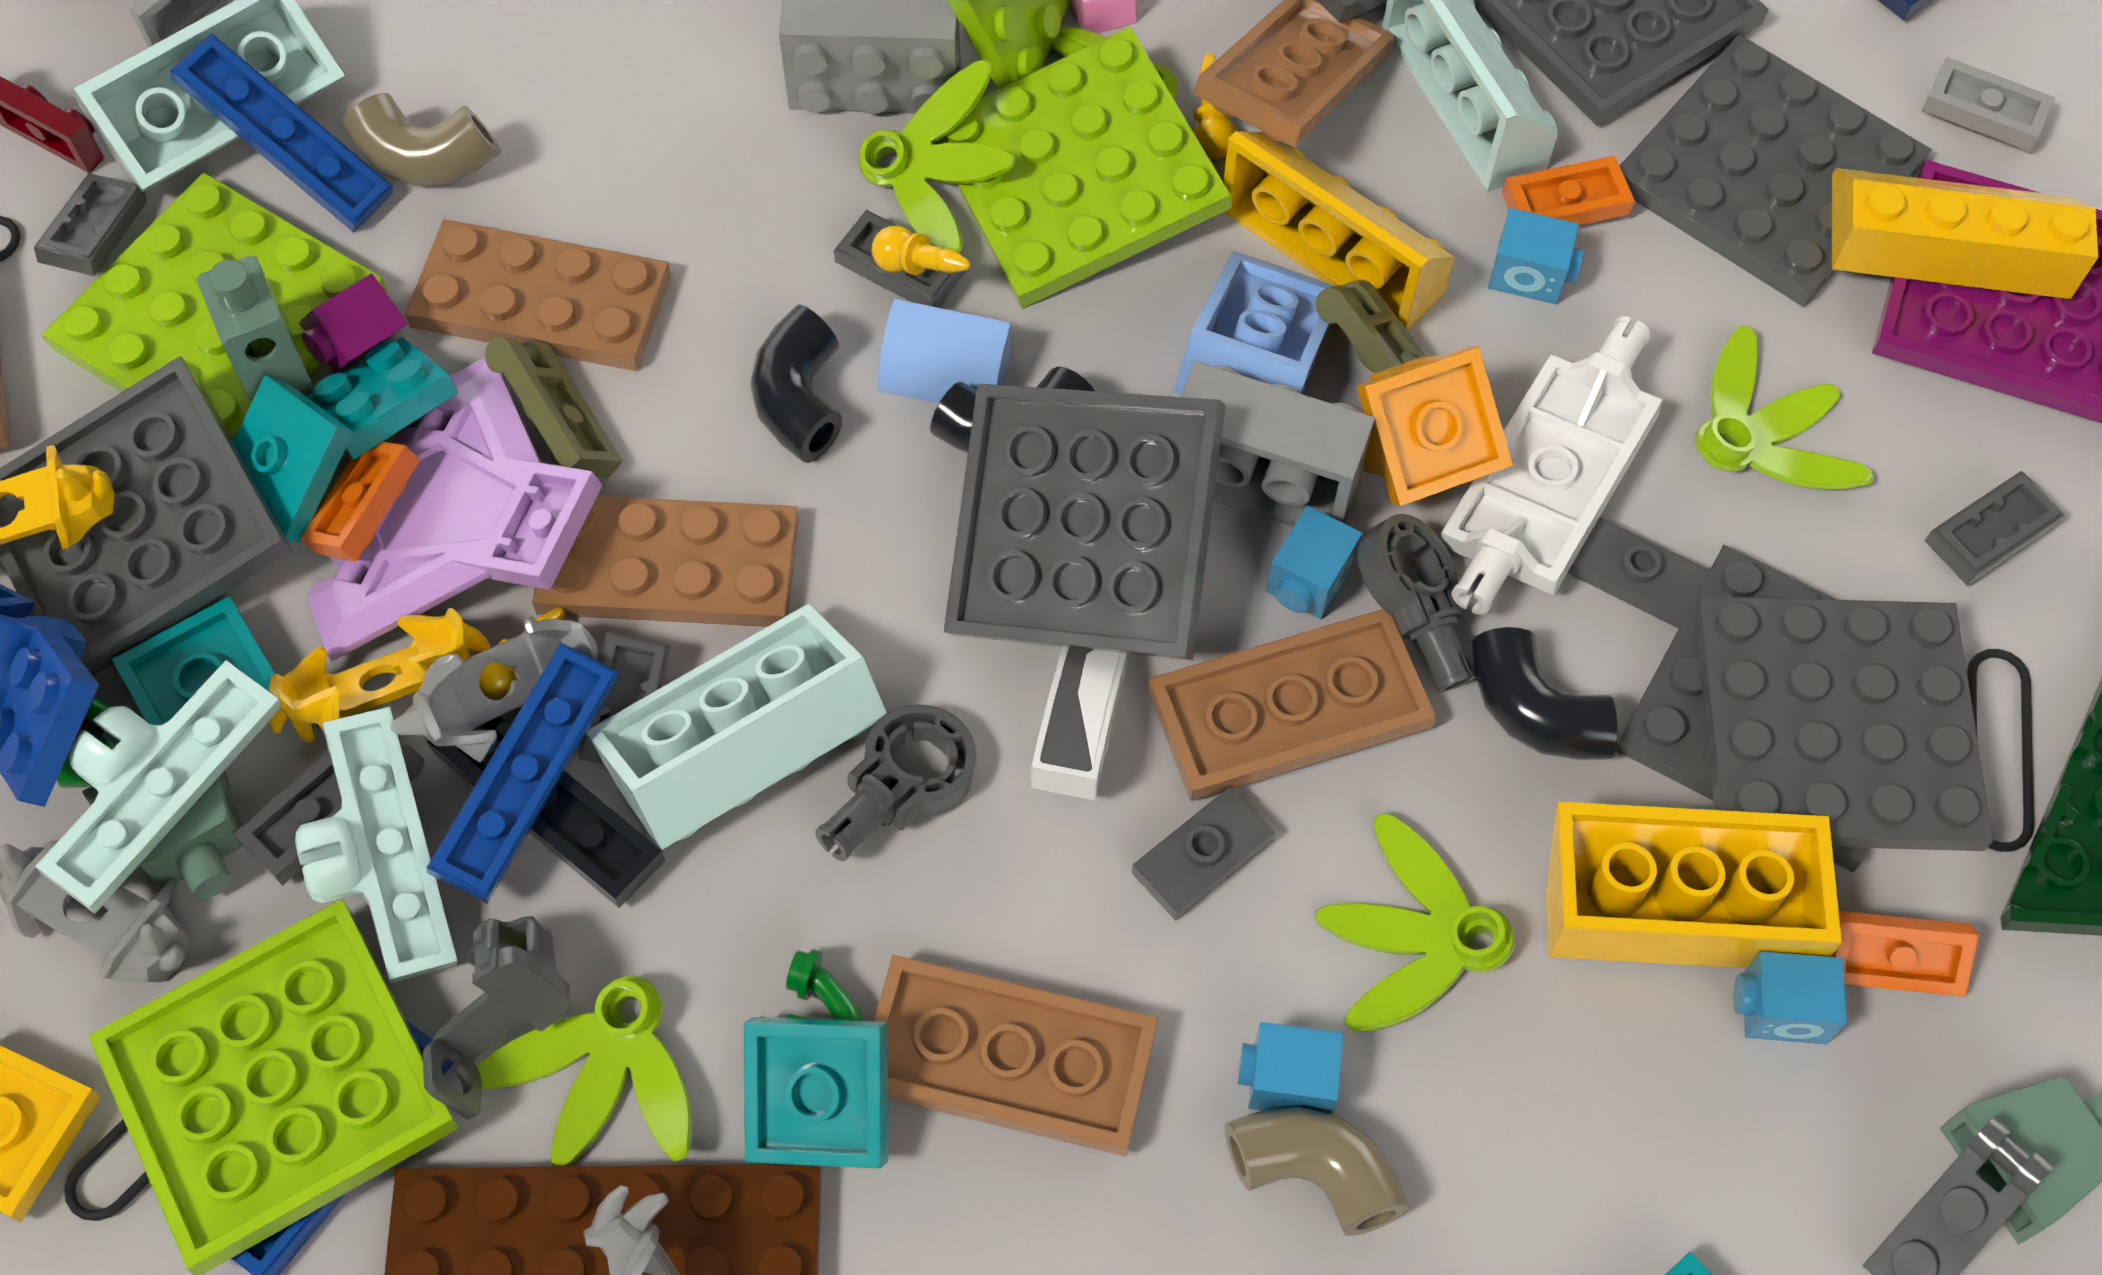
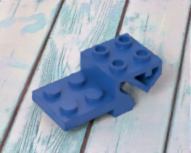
M0 584V773L18 801L45 807L99 684L80 660L87 641L77 628L61 618H49L45 615L30 617L29 615L35 602Z

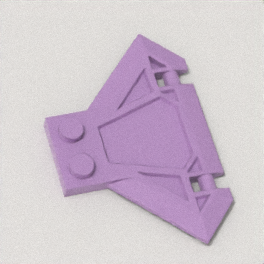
M485 357L450 376L459 392L458 394L423 415L417 427L403 428L398 431L392 443L406 445L420 459V462L407 481L405 490L394 501L375 531L371 544L363 550L358 560L353 562L329 557L332 562L340 564L333 579H317L307 596L323 645L327 650V657L331 661L399 626L397 620L400 615H420L486 578L550 590L603 485L593 471L541 463L503 374L491 371L487 366Z

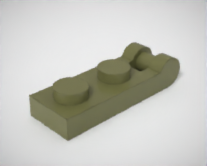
M1363 279L1351 281L1343 286L1338 285L1325 288L1318 294L1315 304L1319 317L1324 322L1330 324L1338 323L1356 347V353L1360 362L1371 372L1377 373L1426 356L1369 281Z
M501 336L494 337L489 342L485 352L487 366L491 371L506 376L523 404L522 408L525 415L536 425L549 446L554 462L558 466L593 471L596 477L609 478L623 461L552 347L548 343L532 340L521 344L517 339Z

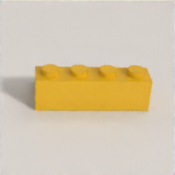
M1235 131L1228 138L1223 183L1231 195L1233 208L1223 212L1224 214L1328 284L1343 286L1355 280L1363 279L1369 281L1408 332L1446 292L1455 257L1448 253L1439 242L1432 238L1424 237L1407 226L1391 210L1383 206H1377L1353 190L1344 179L1329 174L1308 160L1296 147L1272 140L1263 132Z
M1835 168L1832 174V270L2071 299L2098 259L2096 208L2070 196Z
M1558 801L1555 807L1546 887L1548 957L1747 968L1760 951L1831 957L1841 945L1842 939L1829 816Z

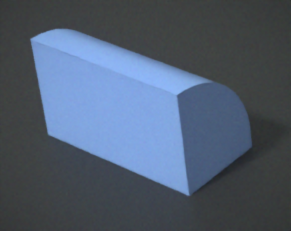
M894 299L881 347L878 391L939 403L945 393L959 381L976 390L977 384L1003 385L1011 359V322Z

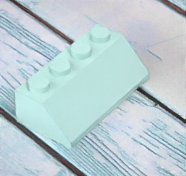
M235 0L74 88L78 106L93 125L112 156L143 192L240 138L171 80L170 70L209 34L213 33L297 105L345 78L344 73L295 0Z
M1387 0L1382 28L1396 35L1393 42L1395 49L1485 189L1490 191L1504 186L1505 179L1508 177L1547 170L1558 137L1556 123L1548 111L1541 109L1530 92L1525 75L1521 70L1513 67L1502 50L1499 36L1493 29H1488L1476 11L1474 0Z
M808 603L588 730L587 736L637 819L660 849L663 850L678 840L690 837L700 827L730 809L749 802L757 793L789 774L803 770L813 760L843 742L860 736L867 728L874 725L887 713L864 657Z

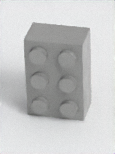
M782 0L779 38L789 110H807L810 112L855 111L869 114L881 112L916 113L944 83L960 71L959 20L947 0Z
M1194 361L1180 397L1217 399L1226 405L1214 501L1293 527L1308 505L1345 524L1361 479L1375 417L1361 413L1348 404H1332L1300 394L1296 389L1287 385H1271L1243 376L1227 366H1211Z

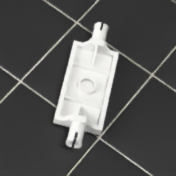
M1627 316L1617 318L1599 352L1590 354L1586 359L1572 363L1552 354L1549 356L1503 431L1513 466L1473 480L1441 532V540L1448 550L1472 560L1459 584L1455 585L1451 592L1453 600L1460 607L1467 609L1473 597L1478 600L1472 608V612L1480 615L1486 614L1507 575L1553 596L1555 595L1661 411L1663 399L1641 391L1632 380V372L1630 370L1641 350L1651 338V332L1644 323L1637 320L1630 334L1627 335L1625 331L1630 325L1632 318Z

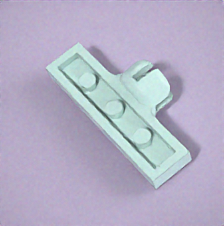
M225 660L174 717L161 726L149 724L125 706L111 707L100 713L93 721L105 730L101 736L114 749L111 750L94 736L83 730L73 744L69 754L73 770L78 776L95 787L98 795L94 803L35 867L46 878L95 914L282 708L279 699Z
M390 707L323 722V730L340 791L342 806L341 810L332 817L302 824L296 831L295 845L300 865L303 866L302 872L306 889L313 900L325 903L351 895L365 899L370 907L389 984L457 966L458 960L436 878L427 873L426 867L431 859L398 735L391 730V724L394 721Z

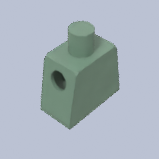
M247 256L236 261H221L213 266L211 270L201 273L196 278L219 338L251 403L265 374L283 379L298 391L313 386L278 299L257 256ZM258 338L271 339L274 345L273 351L266 356L255 358L250 342Z
M225 770L140 863L141 867L160 888H163L170 880L178 883L185 879L196 899H206L221 893L231 884L232 877L222 858L242 847L233 835L242 826ZM91 786L82 791L85 799L92 805L98 795L97 789Z
M2056 1077L1970 1104L1939 1127L1959 1156L1980 1130L1996 1116L2013 1130L2009 1137L2033 1155L2038 1150L2056 1165L2004 1224L2018 1245L2054 1224L2102 1183V1091L2083 1101L2067 1079ZM1991 1158L1976 1174L1998 1193L2013 1178Z

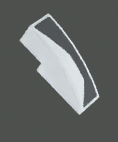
M1062 647L1031 765V788L1095 801L1129 653Z

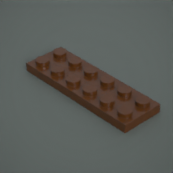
M792 1164L395 1169L384 1275H609L607 1257L600 1247L586 1246L583 1231L591 1227L596 1211L607 1195L620 1185L628 1187L629 1190L621 1213H624L646 1196L662 1192L666 1194L668 1204L653 1218L650 1225L655 1224L660 1229L658 1241L680 1275H819L821 1166ZM645 1272L642 1273V1275H652Z

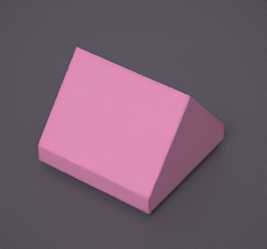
M1070 0L1069 3L1080 28L1097 34L1136 23V0Z

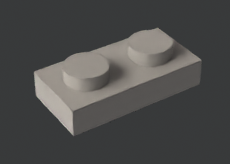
M1946 57L1922 111L2031 152L2040 137L2055 97Z

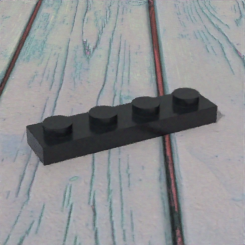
M498 716L473 729L496 730L497 733L495 748L481 763L455 745L436 746L429 740H427V743L434 754L475 787L509 730L510 725ZM564 771L529 832L618 908L665 861L661 849L566 771Z

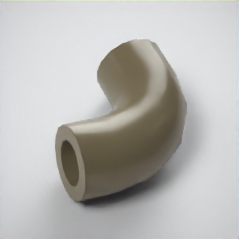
M379 93L355 104L342 119V126L359 151L383 174L411 185L450 184L479 170L501 153V149L491 132L467 106H462L444 121L431 128H420L413 125L404 116L390 94Z
M1295 1106L1259 1111L1225 1124L1226 1141L1234 1167L1241 1182L1248 1191L1281 1179L1300 1178L1311 1181L1320 1187L1331 1201L1342 1230L1347 1236L1360 1235L1381 1228L1397 1220L1409 1210L1408 1202L1394 1171L1373 1140L1337 1115Z

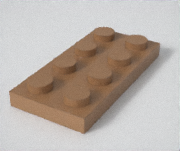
M1283 0L1199 75L1193 95L1211 103L1217 111L1235 116L1262 130L1270 139L1285 142L1295 147L1389 54L1396 35L1359 16L1339 23L1318 0Z
M443 219L405 316L411 328L488 343L494 337L499 336L517 339L521 344L529 340L548 343L555 354L560 357L637 372L671 273L667 261Z
M597 496L551 589L534 588L532 604L536 615H543L555 608H562L566 612L565 616L768 627L787 616L789 612L799 524L797 506Z
M1384 609L1157 675L1148 680V692L1190 801L1223 792L1230 786L1236 788L1433 728L1436 720L1435 712L1392 615L1388 614Z
M892 955L874 1021L887 1022L888 1099L1127 1157L1156 1033L1158 1017Z

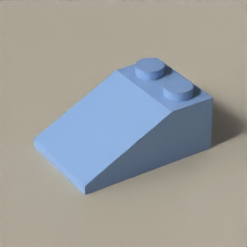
M1233 251L1191 331L1174 392L1182 393L1194 361H1198L1211 366H1227L1243 376L1271 385H1287L1304 395L1330 327V323L1324 322L1319 317L1316 311V299L1322 290L1334 285Z

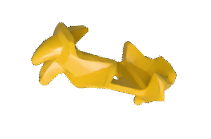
M54 445L47 446V466L0 481V498L5 495H15L24 501L25 509L18 512L17 517L11 524L0 527V545L45 530H56L62 550H68L81 540L92 526L101 519L113 514L115 493L110 478L104 471L94 466L63 464Z
M448 608L445 616L400 615L397 624L414 638L409 647L340 673L332 674L325 672L327 650L319 645L285 676L276 673L271 675L269 691L279 699L282 708L272 717L268 724L273 733L279 734L285 721L289 718L297 734L305 742L312 743L316 739L314 723L318 724L323 730V722L353 716L414 693L424 683V674L437 658L443 655L457 654L460 655L462 660L472 657L469 650L481 653L491 648L487 638L478 629L464 623L462 617L453 608ZM378 674H396L394 680L381 689L374 691L362 689L365 682Z

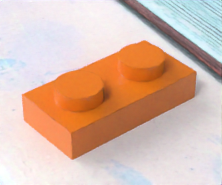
M1615 156L1508 177L1505 179L1502 190L1508 208L1574 222L1579 225L1630 215L1635 202Z
M388 442L379 443L354 460L351 458L299 540L315 554L356 562L363 550L371 544L375 531L394 501L405 490L407 481L420 462V459L406 445Z
M1839 911L1842 943L1831 957L1843 958L1844 985L1966 997L1979 934L1972 924Z

